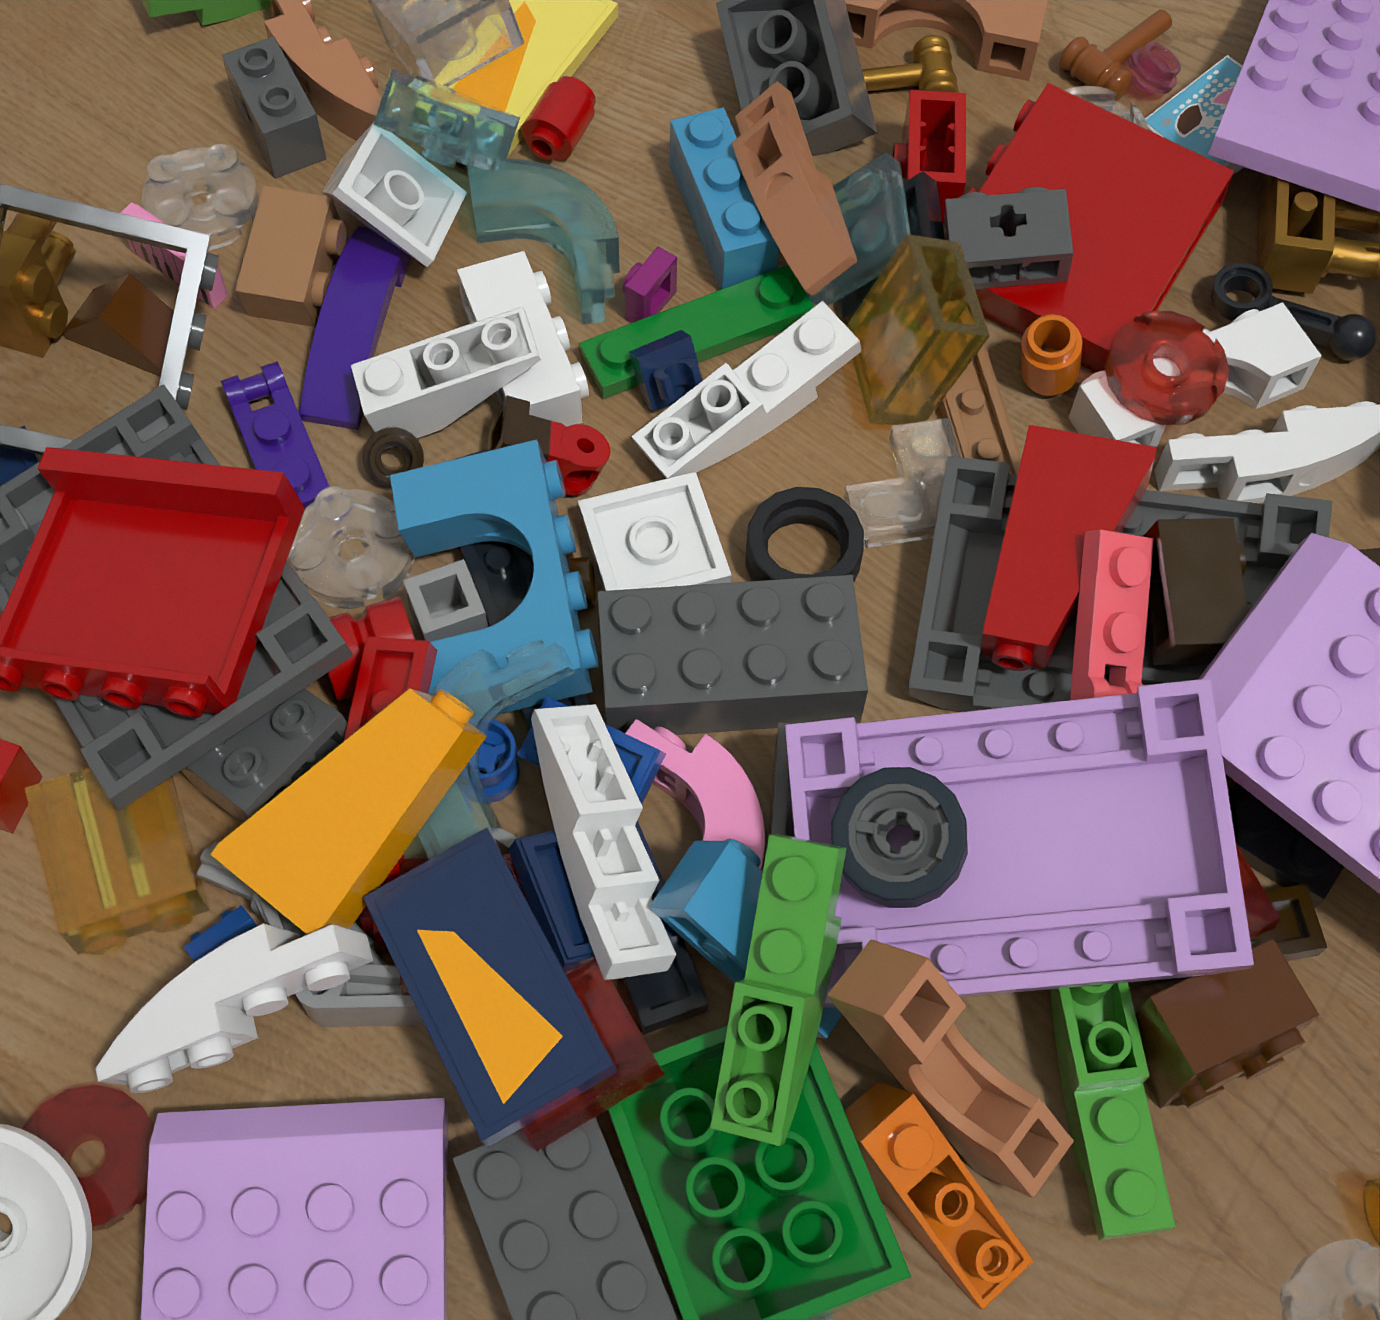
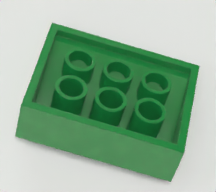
M728 1025L618 1066L616 1068L619 1072L599 1083L683 1320H821L911 1279L912 1276L816 1041L798 1105L785 1144L782 1146L710 1128Z

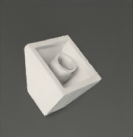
M377 120L370 125L341 158L322 191L325 195L331 196L333 201L343 210L353 215L368 228L426 267L434 261L467 194L464 189Z

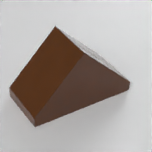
M129 273L94 288L69 322L63 334L67 340L161 377L174 311Z

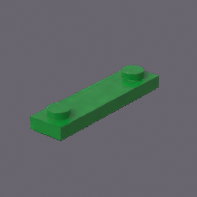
M786 265L579 342V352L604 399L639 386L629 351L683 330L692 338L699 363L784 331L814 308V305L790 266Z

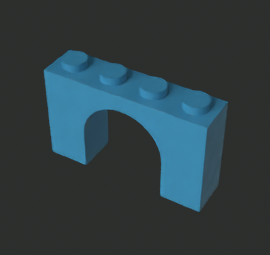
M536 439L390 475L398 531L414 557L478 542L498 541L521 548L534 561L533 578L527 595L509 616L497 624L481 630L430 642L438 651L429 694L435 696L439 689L452 694L474 711V715L469 720L471 721L543 704L546 696L557 701L593 692L588 669L598 667L599 662L590 628L580 629L577 611L587 609V600L579 571L569 572L566 554L576 552V544L568 515L558 516L555 499L565 497L566 495L557 460L546 462Z

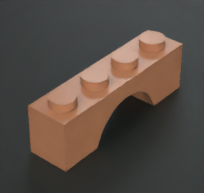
M845 0L857 46L872 49L882 38L903 28H934L944 31L961 41L970 51L976 70L1029 81L1048 0Z
M871 939L830 990L827 997L906 1091L914 1093L943 1135L976 1173L1034 1198L1074 1140L1038 1096L1003 1075L987 1062L962 1036L954 1022L965 1009L966 1004L928 957Z

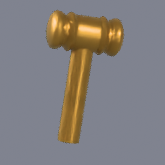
M939 35L923 37L914 45L912 54L915 60L912 64L862 69L867 91L919 85V90L959 93L957 77L953 72L951 63L952 54L949 42Z

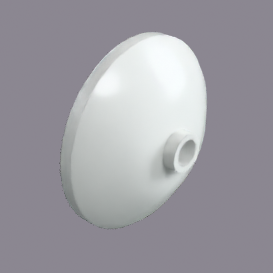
M0 1124V1212L6 1214L12 1222L11 1234H7L0 1229V1320H56L75 1298L88 1269L92 1249V1222L88 1202L75 1173L56 1150L45 1141L25 1130Z

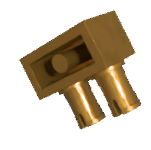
M1269 175L1260 195L1257 266L1270 276L1273 288L1313 294L1320 278L1325 277L1327 273L1378 280L1380 277V242L1343 239L1342 237H1335L1334 233L1335 228H1342L1377 235L1380 232V212Z
M17 213L11 225L6 231H3L0 243V346L44 358L54 338L62 335L67 324L69 312L60 295L57 284L75 256L76 249L73 248L74 245L69 238L52 231L57 222Z

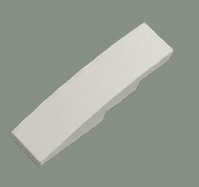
M596 704L534 709L531 721L544 789L560 853L580 918L604 981L668 971L676 956V952L660 917L649 908L653 902L651 896L659 882V878L635 827L643 807Z

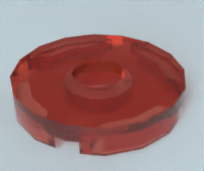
M1148 311L1136 316L1133 322L1125 326L1123 325L1112 339L1104 363L1108 386L1120 404L1137 417L1160 425H1185L1205 416L1224 392L1229 374L1224 348L1217 338L1212 342L1210 337L1203 332L1205 326L1192 317L1173 311ZM1166 358L1171 360L1178 366L1181 375L1167 376L1161 373L1155 367L1153 359Z
M100 1085L67 1089L42 1103L23 1125L22 1130L45 1141L61 1155L69 1166L74 1151L81 1144L91 1140L103 1142L106 1148V1157L101 1168L90 1176L77 1177L88 1202L92 1231L108 1229L124 1219L122 1216L131 1212L137 1204L140 1206L146 1199L149 1144L154 1123L147 1111L123 1091Z

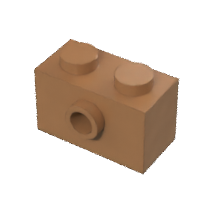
M263 185L235 292L249 316L316 327L320 309L332 277L330 270L334 255H341L345 247L347 235L346 222L340 219L331 196Z

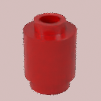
M563 76L557 82H552L546 87L522 126L523 137L529 149L536 156L544 160L556 161L566 160L570 157L595 115L594 106L596 98L587 84L575 77Z

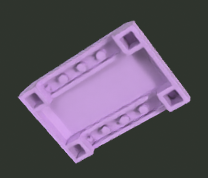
M1269 0L1208 155L1380 212V0Z
M1311 533L1298 545L1199 679L1211 678L1225 774L1380 894V566L1349 543Z
M1211 678L1138 686L1137 693L858 724H856L855 718L852 717L785 725L795 837L831 844V820L841 796L859 778L888 767H912L936 776L956 795L967 822L968 855L959 878L941 897L916 908H888L865 899L845 880L842 873L835 916L842 917L827 994L871 939L928 957L959 997L1204 976L1250 969L1254 965ZM905 826L892 828L886 837V841L891 845L892 851L900 853L902 846L907 845L911 840L914 841L912 831ZM826 996L824 1007H836Z
M430 1098L158 1113L149 1144L141 1320H447L446 1175H448V1103L446 1099Z

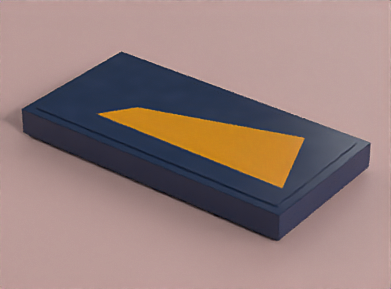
M487 827L363 897L480 1140L487 1147L492 1146L619 1072Z

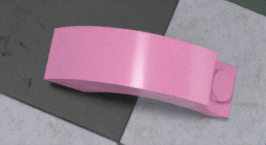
M636 719L625 734L666 753L652 784L674 797L690 811L699 826L703 841L737 840L758 855L761 860L759 868L762 869L765 848L763 815L752 783L734 757L707 734L703 736L694 750L689 753L686 751L687 748L683 741L671 731L659 726L653 730Z

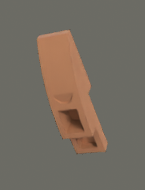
M269 0L274 18L264 21L267 37H275L315 112L337 130L355 141L363 135L375 120L394 134L393 128L400 126L396 107L389 94L380 96L376 89L378 88L377 78L368 57L364 55L358 58L347 37L333 42L324 25L316 27L313 22L315 21V14L310 0Z
M776 81L735 116L740 136L732 142L749 191L775 243L804 290L813 296L858 262L832 182L816 169L792 93Z

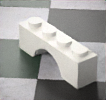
M1283 302L1260 312L1258 309H1252L1238 316L1231 324L1211 332L1207 329L1197 331L1186 338L1181 344L1162 352L1158 350L1148 351L1135 359L1132 364L1111 373L1104 370L1092 374L1080 384L1068 418L1080 434L1157 447L1169 421L1167 402L1174 397L1191 391L1212 390L1232 395L1253 409H1258L1303 390L1322 355Z

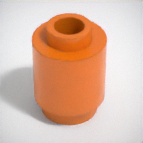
M1045 315L1035 320L1025 330L1021 340V376L1024 383L1032 391L1041 395L1054 396L1068 391L1077 382L1080 375L1082 337L1078 328L1072 322L1060 315Z

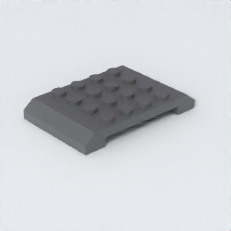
M164 384L61 448L220 465ZM40 462L0 486V609L2 612L5 609L55 492L37 469ZM286 561L263 628L256 633L259 639L237 700L218 714L203 712V715L199 718H190L176 714L164 706L141 703L138 709H127L111 704L100 697L80 695L78 700L72 701L53 696L83 747L80 749L82 755L108 799L119 810H122L354 656L288 561Z
M947 456L908 687L909 696L941 709L968 712L1070 700L1078 610L1045 669L1031 666L1026 671L1008 670L994 664L992 658L981 656L982 632L1018 476L1009 474L1010 463ZM1146 490L1122 533L1143 536L1158 519L1233 518L1237 541L1243 543L1246 551V569L1243 575L1246 601L1254 605L1298 545L1308 535L1314 533L1329 538L1332 501L1266 493L1263 504ZM1147 622L1141 683L1143 685L1198 680L1210 663L1153 665ZM1105 666L1104 679L1109 683L1110 667Z

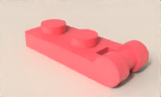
M1106 530L1085 531L1070 700L1137 693L1138 686H1144L1141 681L1154 538ZM1105 666L1110 667L1109 683L1104 679Z

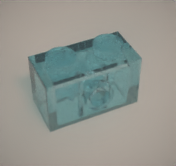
M391 68L374 125L423 146L421 156L439 164L454 167L457 161L461 164L502 173L520 117L433 80Z

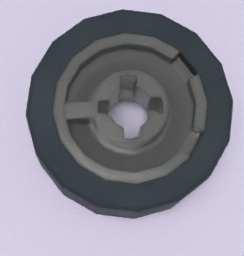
M912 767L882 768L859 778L841 796L831 820V845L847 848L842 872L843 876L865 899L888 908H916L941 897L959 878L968 855L967 822L956 795L936 776ZM896 826H905L912 831L914 841L911 840L907 845L902 846L900 853L894 852L891 845L886 841L887 834Z

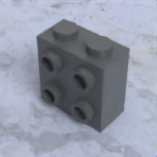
M304 688L181 771L194 787L241 823H244L343 743L348 723L340 712Z

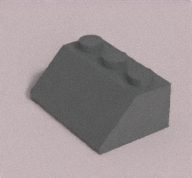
M721 0L716 3L741 111L778 81L792 93L812 155L828 154L878 133L845 0Z

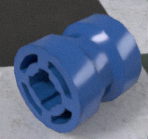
M479 718L471 720L469 723L487 737L456 779L458 787L466 797L475 802L493 803L501 801L512 793L519 780L520 769L514 736L506 725L495 719ZM476 768L479 770L486 771V773H481L477 771Z

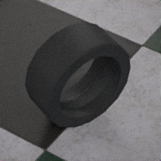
M793 487L776 492L757 507L748 524L745 566L751 581L853 575V581L855 582L860 571L863 556L864 530L856 512L837 495L820 488ZM795 523L813 524L827 530L839 542L840 557L836 565L829 570L816 574H797L780 567L770 557L768 553V540L781 527Z

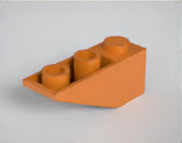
M876 1082L844 1112L881 1200L979 1309L984 1310L1033 1262V1259L914 1093Z

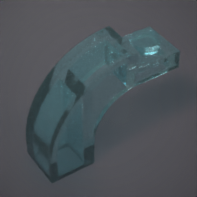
M510 158L467 162L477 242L529 239L551 246L565 257L573 270L582 325L605 322L604 298L614 297L613 273H620L619 236L611 213L598 195L573 175L544 163Z
M540 639L525 644L509 653L505 657L509 666L501 670L493 654L484 649L478 650L453 667L438 682L430 695L435 696L439 689H443L461 700L474 711V715L469 720V723L486 734L495 718L506 708L576 673L563 647L556 642L546 647L543 640ZM481 745L418 832L420 841L429 859L486 827L491 834L502 829L481 782L479 773Z

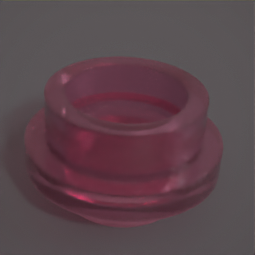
M1149 42L1144 48L1134 50L1128 58V66L1133 74L1132 81L1142 91L1149 94L1156 92L1166 94L1177 84L1176 76L1181 71L1180 62L1163 45Z

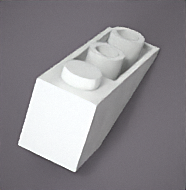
M520 306L352 364L351 368L364 416L374 432L386 427H400L411 432L416 438H420L444 429L539 362L541 358L524 306Z

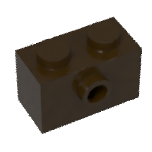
M1233 518L1158 519L1142 536L1154 538L1147 612L1153 665L1211 663L1253 607L1250 602L1246 601L1243 575L1246 569L1244 545L1241 541H1237Z

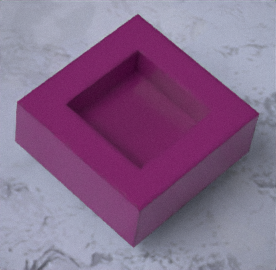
M657 246L643 264L638 262L629 270L622 286V292L625 294L626 321L633 323L660 313L677 292V256Z

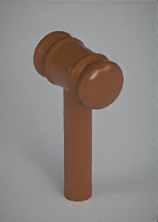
M1158 10L1103 52L1097 48V45H1089L1085 37H1077L1062 52L1059 61L1060 69L1070 72L1072 78L1078 79L1093 90L1096 96H1102L1106 103L1113 104L1126 94L1133 79L1132 72L1128 69H1122L1121 64L1172 26V18L1167 11Z

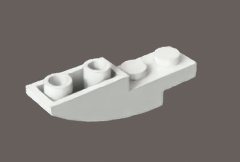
M821 301L737 368L732 370L725 363L631 437L666 479L692 472L697 473L747 447L817 399L816 387L862 351L860 340Z
M1364 401L1348 407L1317 408L1311 405H1304L1282 411L1270 433L1254 429L1242 431L1236 435L1205 437L1202 434L1192 433L1176 439H1168L1154 470L1158 491L1218 488L1220 499L1263 503L1266 493L1292 496L1316 488L1350 471L1380 449V404L1376 405L1373 402Z
M263 923L227 941L197 960L171 980L140 1009L117 1036L95 1068L98 1082L127 1085L131 1093H145L168 1086L173 1082L172 1073L189 1066L195 1069L207 1068L230 1060L234 1056L233 1048L258 1038L253 1016H262L285 1008L288 1005V996L307 988L310 991H320L337 987L350 979L349 971L372 962L373 957L367 934L332 924L300 938L298 933Z

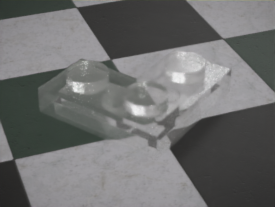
M950 418L891 426L889 441L899 478L846 485L844 501L856 512L864 530V549L934 538L947 456L960 457Z

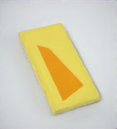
M496 0L411 102L412 116L438 128L442 121L454 123L456 119H463L483 133L485 139L482 143L487 147L490 154L506 160L523 139L522 126L546 87L552 82H557L560 77L572 76L618 18V3L612 0Z

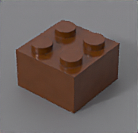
M1274 939L1252 948L1254 962L1252 968L1190 977L1150 996L1137 1011L1136 1019L1149 1071V1077L1145 1082L1160 1109L1180 1099L1183 1100L1187 1109L1193 1108L1225 1090L1223 1085L1241 1074H1244L1246 1079L1250 1080L1273 1069L1285 1061L1284 1055L1305 1043L1300 1032L1319 1016V1013Z

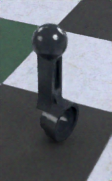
M1249 263L1230 264L1222 268L1214 278L1211 300L1220 315L1228 320L1234 321L1238 316L1252 309H1258L1260 312L1283 302L1312 343L1330 348L1337 357L1343 360L1353 361L1365 357L1371 352L1376 343L1375 327L1365 316L1347 314L1341 317L1272 296L1273 284L1270 276L1256 265ZM1241 290L1251 294L1255 300L1239 303L1231 300L1226 293Z

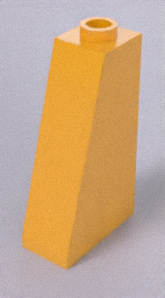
M409 688L220 841L210 855L307 935L332 924L350 929L366 907L363 897L381 886L487 736L469 723V720L474 715V711L452 694L439 689L436 695L433 696Z

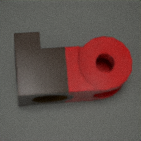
M507 395L489 429L488 451L537 439L546 462L557 460L564 483L565 495L579 496L586 494L594 485L610 457V446L605 436L597 429L588 425L574 424L567 427L562 423L529 415L530 401Z

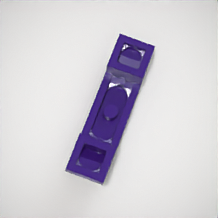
M358 226L353 232L339 257L330 279L318 317L305 374L299 413L302 421L359 430L364 412L351 365L374 357L395 286L402 287L411 257L370 228Z

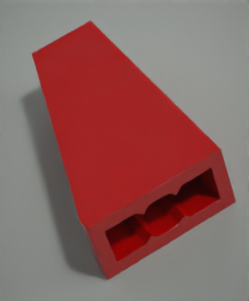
M1029 425L982 632V657L992 658V662L997 666L1013 671H1026L1031 666L1045 669L1078 610L1085 531L1106 530L1122 533L1149 485L1157 447Z

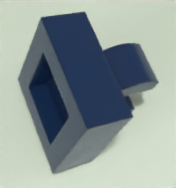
M683 330L629 351L643 402L652 411L676 402L703 381L692 338Z

